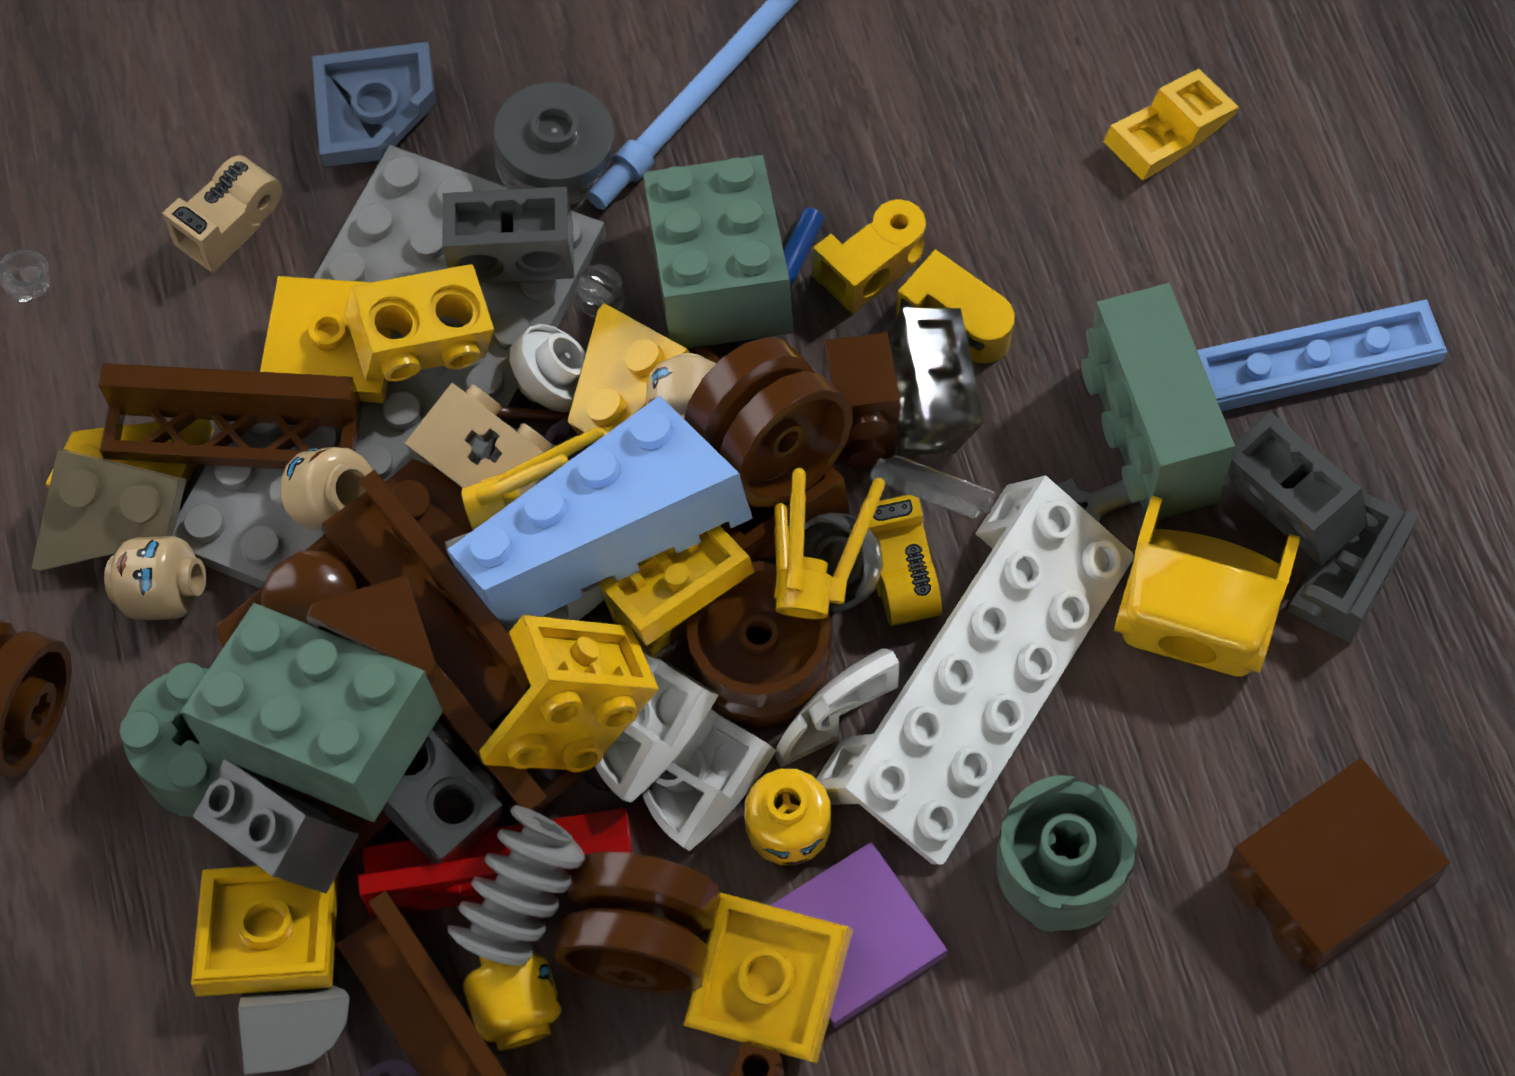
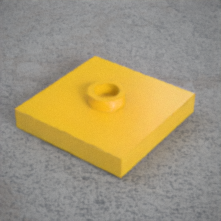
M278 276L260 372L353 377L361 402L384 403L388 380L379 378L365 381L345 316L351 287L371 282ZM391 328L378 330L383 336L395 339L396 330Z
M259 866L202 869L191 980L195 996L332 988L339 872L325 894L273 877Z
M720 893L715 925L709 931L706 941L709 955L703 986L692 992L683 1026L742 1043L750 1041L753 1046L764 1047L771 1051L776 1049L778 1053L817 1063L853 929L837 923Z

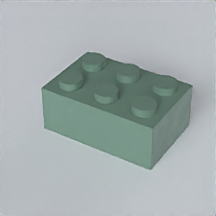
M763 155L731 158L724 161L682 167L675 166L643 172L649 223L669 339L689 349L794 333L790 279Z
M1170 282L1097 301L1093 327L1086 330L1089 351L1088 357L1081 360V370L1089 394H1099L1105 412L1101 414V422L1106 441L1111 449L1119 447L1126 466L1122 467V479L1126 486L1129 500L1132 503L1140 502L1144 515H1146L1151 496L1163 498L1158 519L1219 503L1235 444Z
M256 603L252 604L181 710L182 715L204 751L373 823L443 712L424 670Z

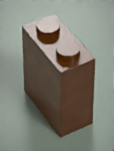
M1361 757L1234 848L1227 870L1231 873L1228 877L1231 887L1240 900L1251 909L1258 906L1274 926L1272 929L1273 937L1284 954L1294 962L1302 960L1311 973L1314 974L1437 884L1450 861Z

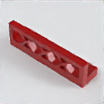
M626 808L550 819L572 836L573 840L583 850L584 855L597 852L633 853ZM516 824L492 828L456 861L432 864L411 841L363 847L365 874L358 875L359 892L372 919H376L369 901L384 891H387L402 915L459 906L462 901L484 902L485 898L471 885L473 879L480 877L496 880L498 874L484 861L486 855L493 853L508 857L511 850L499 840L497 834L501 829L521 833L524 826ZM566 869L571 876L572 869Z

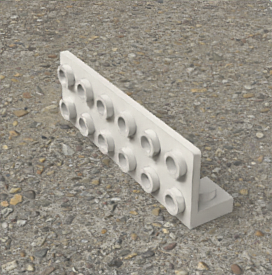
M1046 475L1006 485L975 533L993 550L874 734L843 737L816 778L825 787L831 805H861L933 865H942L946 862L1134 558L1133 553Z

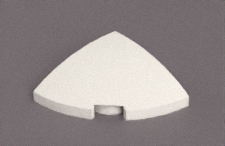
M643 647L641 649L659 690L639 712L636 720L622 732L606 751L602 760L595 766L609 788L622 800L630 803L642 794L681 753L719 696V694Z
M882 648L841 672L816 693L797 714L778 743L775 758L781 768L839 740L840 715L898 688L899 661L893 651Z
M710 709L706 718L681 753L651 784L652 790L647 788L642 793L644 801L661 829L672 840L690 851L704 840L738 805L762 774L777 750Z

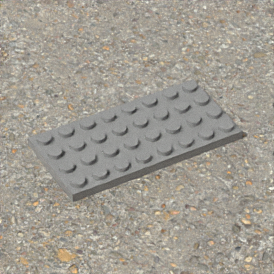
M389 145L315 274L314 279L377 282L447 269L442 247L443 193L509 190L510 188ZM571 211L574 229V278L479 283L494 327L485 358H481L475 364L462 369L453 370L440 366L420 370L415 376L405 380L388 381L384 403L361 402L362 413L356 452L366 459L372 470L375 469L384 482L412 459L425 463L408 449L405 442L451 383H454L465 393L473 384L492 397L501 406H517L522 392L517 385V379L509 362L510 347L531 326L544 324L558 328L606 236L604 222ZM439 318V320L447 326H463V324L455 318ZM396 331L395 339L403 338V335ZM500 418L506 424L509 421V419ZM258 423L240 437L249 448L265 449L284 434L275 424ZM320 426L302 441L309 449L339 447L342 427ZM492 437L486 443L475 438L470 444L476 455L473 463L478 465L482 459H489L498 438ZM231 443V444H229L227 447H236V446H235L233 443ZM293 446V447L290 448L289 450H297V449ZM206 465L178 514L172 536L185 540L193 549L196 558L201 559L205 567L261 589L268 574L278 562L299 551H305L324 533L322 530H309L295 523L285 511L280 497L281 478L285 469Z

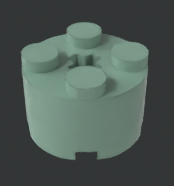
M195 663L176 665L169 673L149 683L136 696L120 726V736L126 756L149 793L165 809L174 814L192 817L224 760L204 751L201 744L197 745L195 743L198 739L181 713V710L209 670L208 668H201Z
M1058 775L1044 778L1022 790L1009 807L999 835L996 854V874L1000 888L1007 901L1020 915L1031 921L1036 928L1045 932L1082 929L1096 924L1108 916L1120 903L1127 890L1136 858V826L1124 802L1110 789L1100 784H1097L1096 787L1085 782L1076 781V777ZM1060 847L1065 855L1076 852L1078 856L1076 859L1069 860L1065 855L1057 856L1053 852L1054 848Z

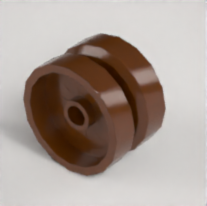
M765 337L744 343L730 352L702 378L688 402L684 420L739 472L748 503L755 507L771 508L778 503L790 501L792 473L796 468H802L806 473V491L833 466L847 443L853 423L851 403L823 375L815 373L812 366L785 340Z
M757 561L751 562L755 571L753 574L687 619L686 633L693 678L719 694L711 709L736 725L763 729L787 725L792 722L802 708L828 683L832 666V628L829 612L828 617L824 619L796 618L776 612V599H774L777 577L776 564Z
M0 620V775L3 777H18L37 761L48 746L60 722L69 695L72 676L71 653L62 641L31 631L17 633L11 623Z
M624 852L585 854L582 865L572 869V883L567 891L569 903L578 912L571 913L561 920L554 950L556 962L567 970L589 980L621 989L674 995L692 993L703 986L709 952L708 945L697 936L714 928L720 899L719 886L708 876L657 857Z

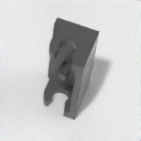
M1363 494L1368 526L1324 565L1320 566L1316 561L1313 563L1287 610L1350 644L1407 545L1419 518L1418 515L1408 510L1404 512L1368 494Z

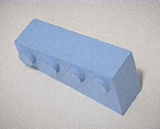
M658 396L449 547L447 551L459 574L504 629L509 632L522 615L541 617L582 598L583 588L612 577L617 582L640 571L637 563L672 547H674L676 553H679L701 543L699 535L726 522L733 528L753 519L739 472L661 396Z

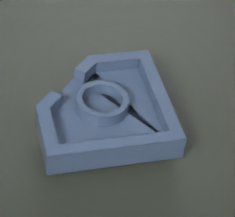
M429 42L312 56L319 155L323 167L381 160L389 145L396 146L436 104Z

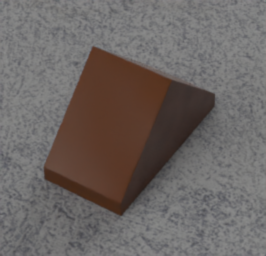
M407 575L314 602L306 615L307 624L425 671L432 686L435 680L436 663Z

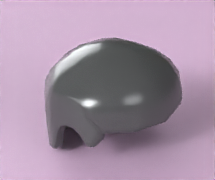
M827 513L817 515L807 521L804 530L803 557L826 561L828 563L827 574L833 577L857 518L848 514ZM870 528L867 531L847 580L844 604L829 603V611L838 612L852 608L866 600L877 587L884 562L880 541Z

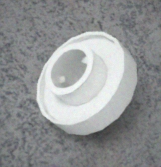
M544 324L531 326L510 347L509 362L517 379V385L526 398L550 410L560 412L571 410L586 353L575 339L554 326Z

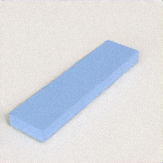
M1427 299L1197 350L1221 411L1442 363L1447 354L1445 344Z

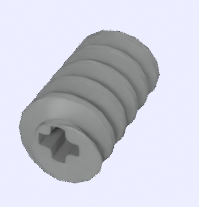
M518 805L513 806L510 812L524 826L522 832L501 829L497 834L499 840L511 850L509 856L488 853L484 859L486 864L498 874L496 880L475 877L471 883L472 887L485 898L483 904L462 901L458 907L459 911L472 922L470 928L456 925L448 926L449 934L468 951L498 963L514 966L525 965L531 959L533 952L528 941H538L546 931L545 923L541 917H551L556 913L559 905L558 899L553 893H564L569 889L572 881L566 869L578 868L585 859L583 850L566 830L545 816Z

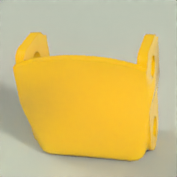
M1152 495L1138 538L1131 572L1114 631L1122 633L1126 643L1134 648L1237 677L1245 676L1251 671L1260 673L1278 610L1289 582L1300 536L1288 535L1280 563L1278 564L1255 551L1218 538L1185 531L1155 529L1163 498Z

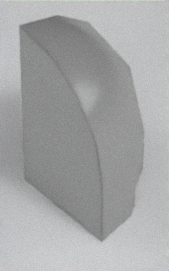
M332 985V988L241 994L238 1014L244 1075L286 1071L310 1064L332 1048L347 1023L350 998L347 992Z

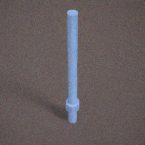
M767 0L636 141L628 140L614 154L611 168L587 192L588 200L598 209L604 210L630 181L638 182L643 177V172L649 171L654 165V155L799 0Z

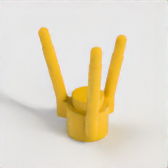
M595 427L502 474L463 487V503L472 529H476L522 495L521 487L555 472L568 462V456L602 438L604 430L600 427Z
M796 468L792 473L789 526L786 505L778 503L774 507L777 575L774 599H776L775 611L796 618L824 619L828 617L829 603L844 604L847 580L878 507V502L885 487V481L882 478H875L832 577L827 574L828 563L826 561L803 557L806 473L802 468Z

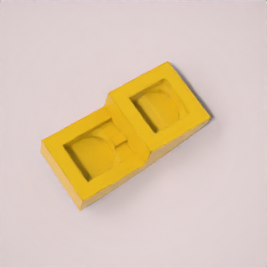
M1197 69L1159 88L1150 106L1112 124L1103 142L1144 181L1205 141L1236 114L1239 107L1200 69Z

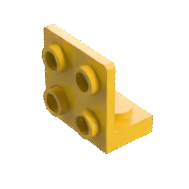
M720 525L700 534L701 543L679 553H676L674 547L637 563L640 571L617 582L614 577L605 578L598 583L614 624L631 626L639 645L651 653L656 654L685 634L687 619L755 572L749 555Z
M522 615L509 634L531 687L480 749L479 753L483 764L509 766L516 769H560L570 772L588 771L602 760L606 751L622 732L636 720L639 712L659 690L632 627Z

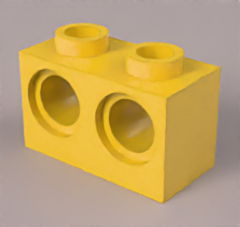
M473 264L352 286L345 314L365 381L385 378L388 381H401L415 376L420 370L440 366L453 370L469 367L481 358L486 357L494 332ZM452 317L460 321L463 326L450 327L443 324L439 318ZM391 328L400 332L403 338L390 339L380 334L378 330Z

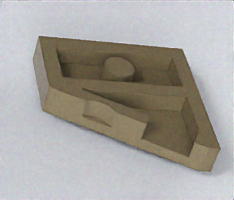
M66 449L57 450L31 569L39 571L112 555L116 553L123 542L136 537L172 536L177 523L186 479Z

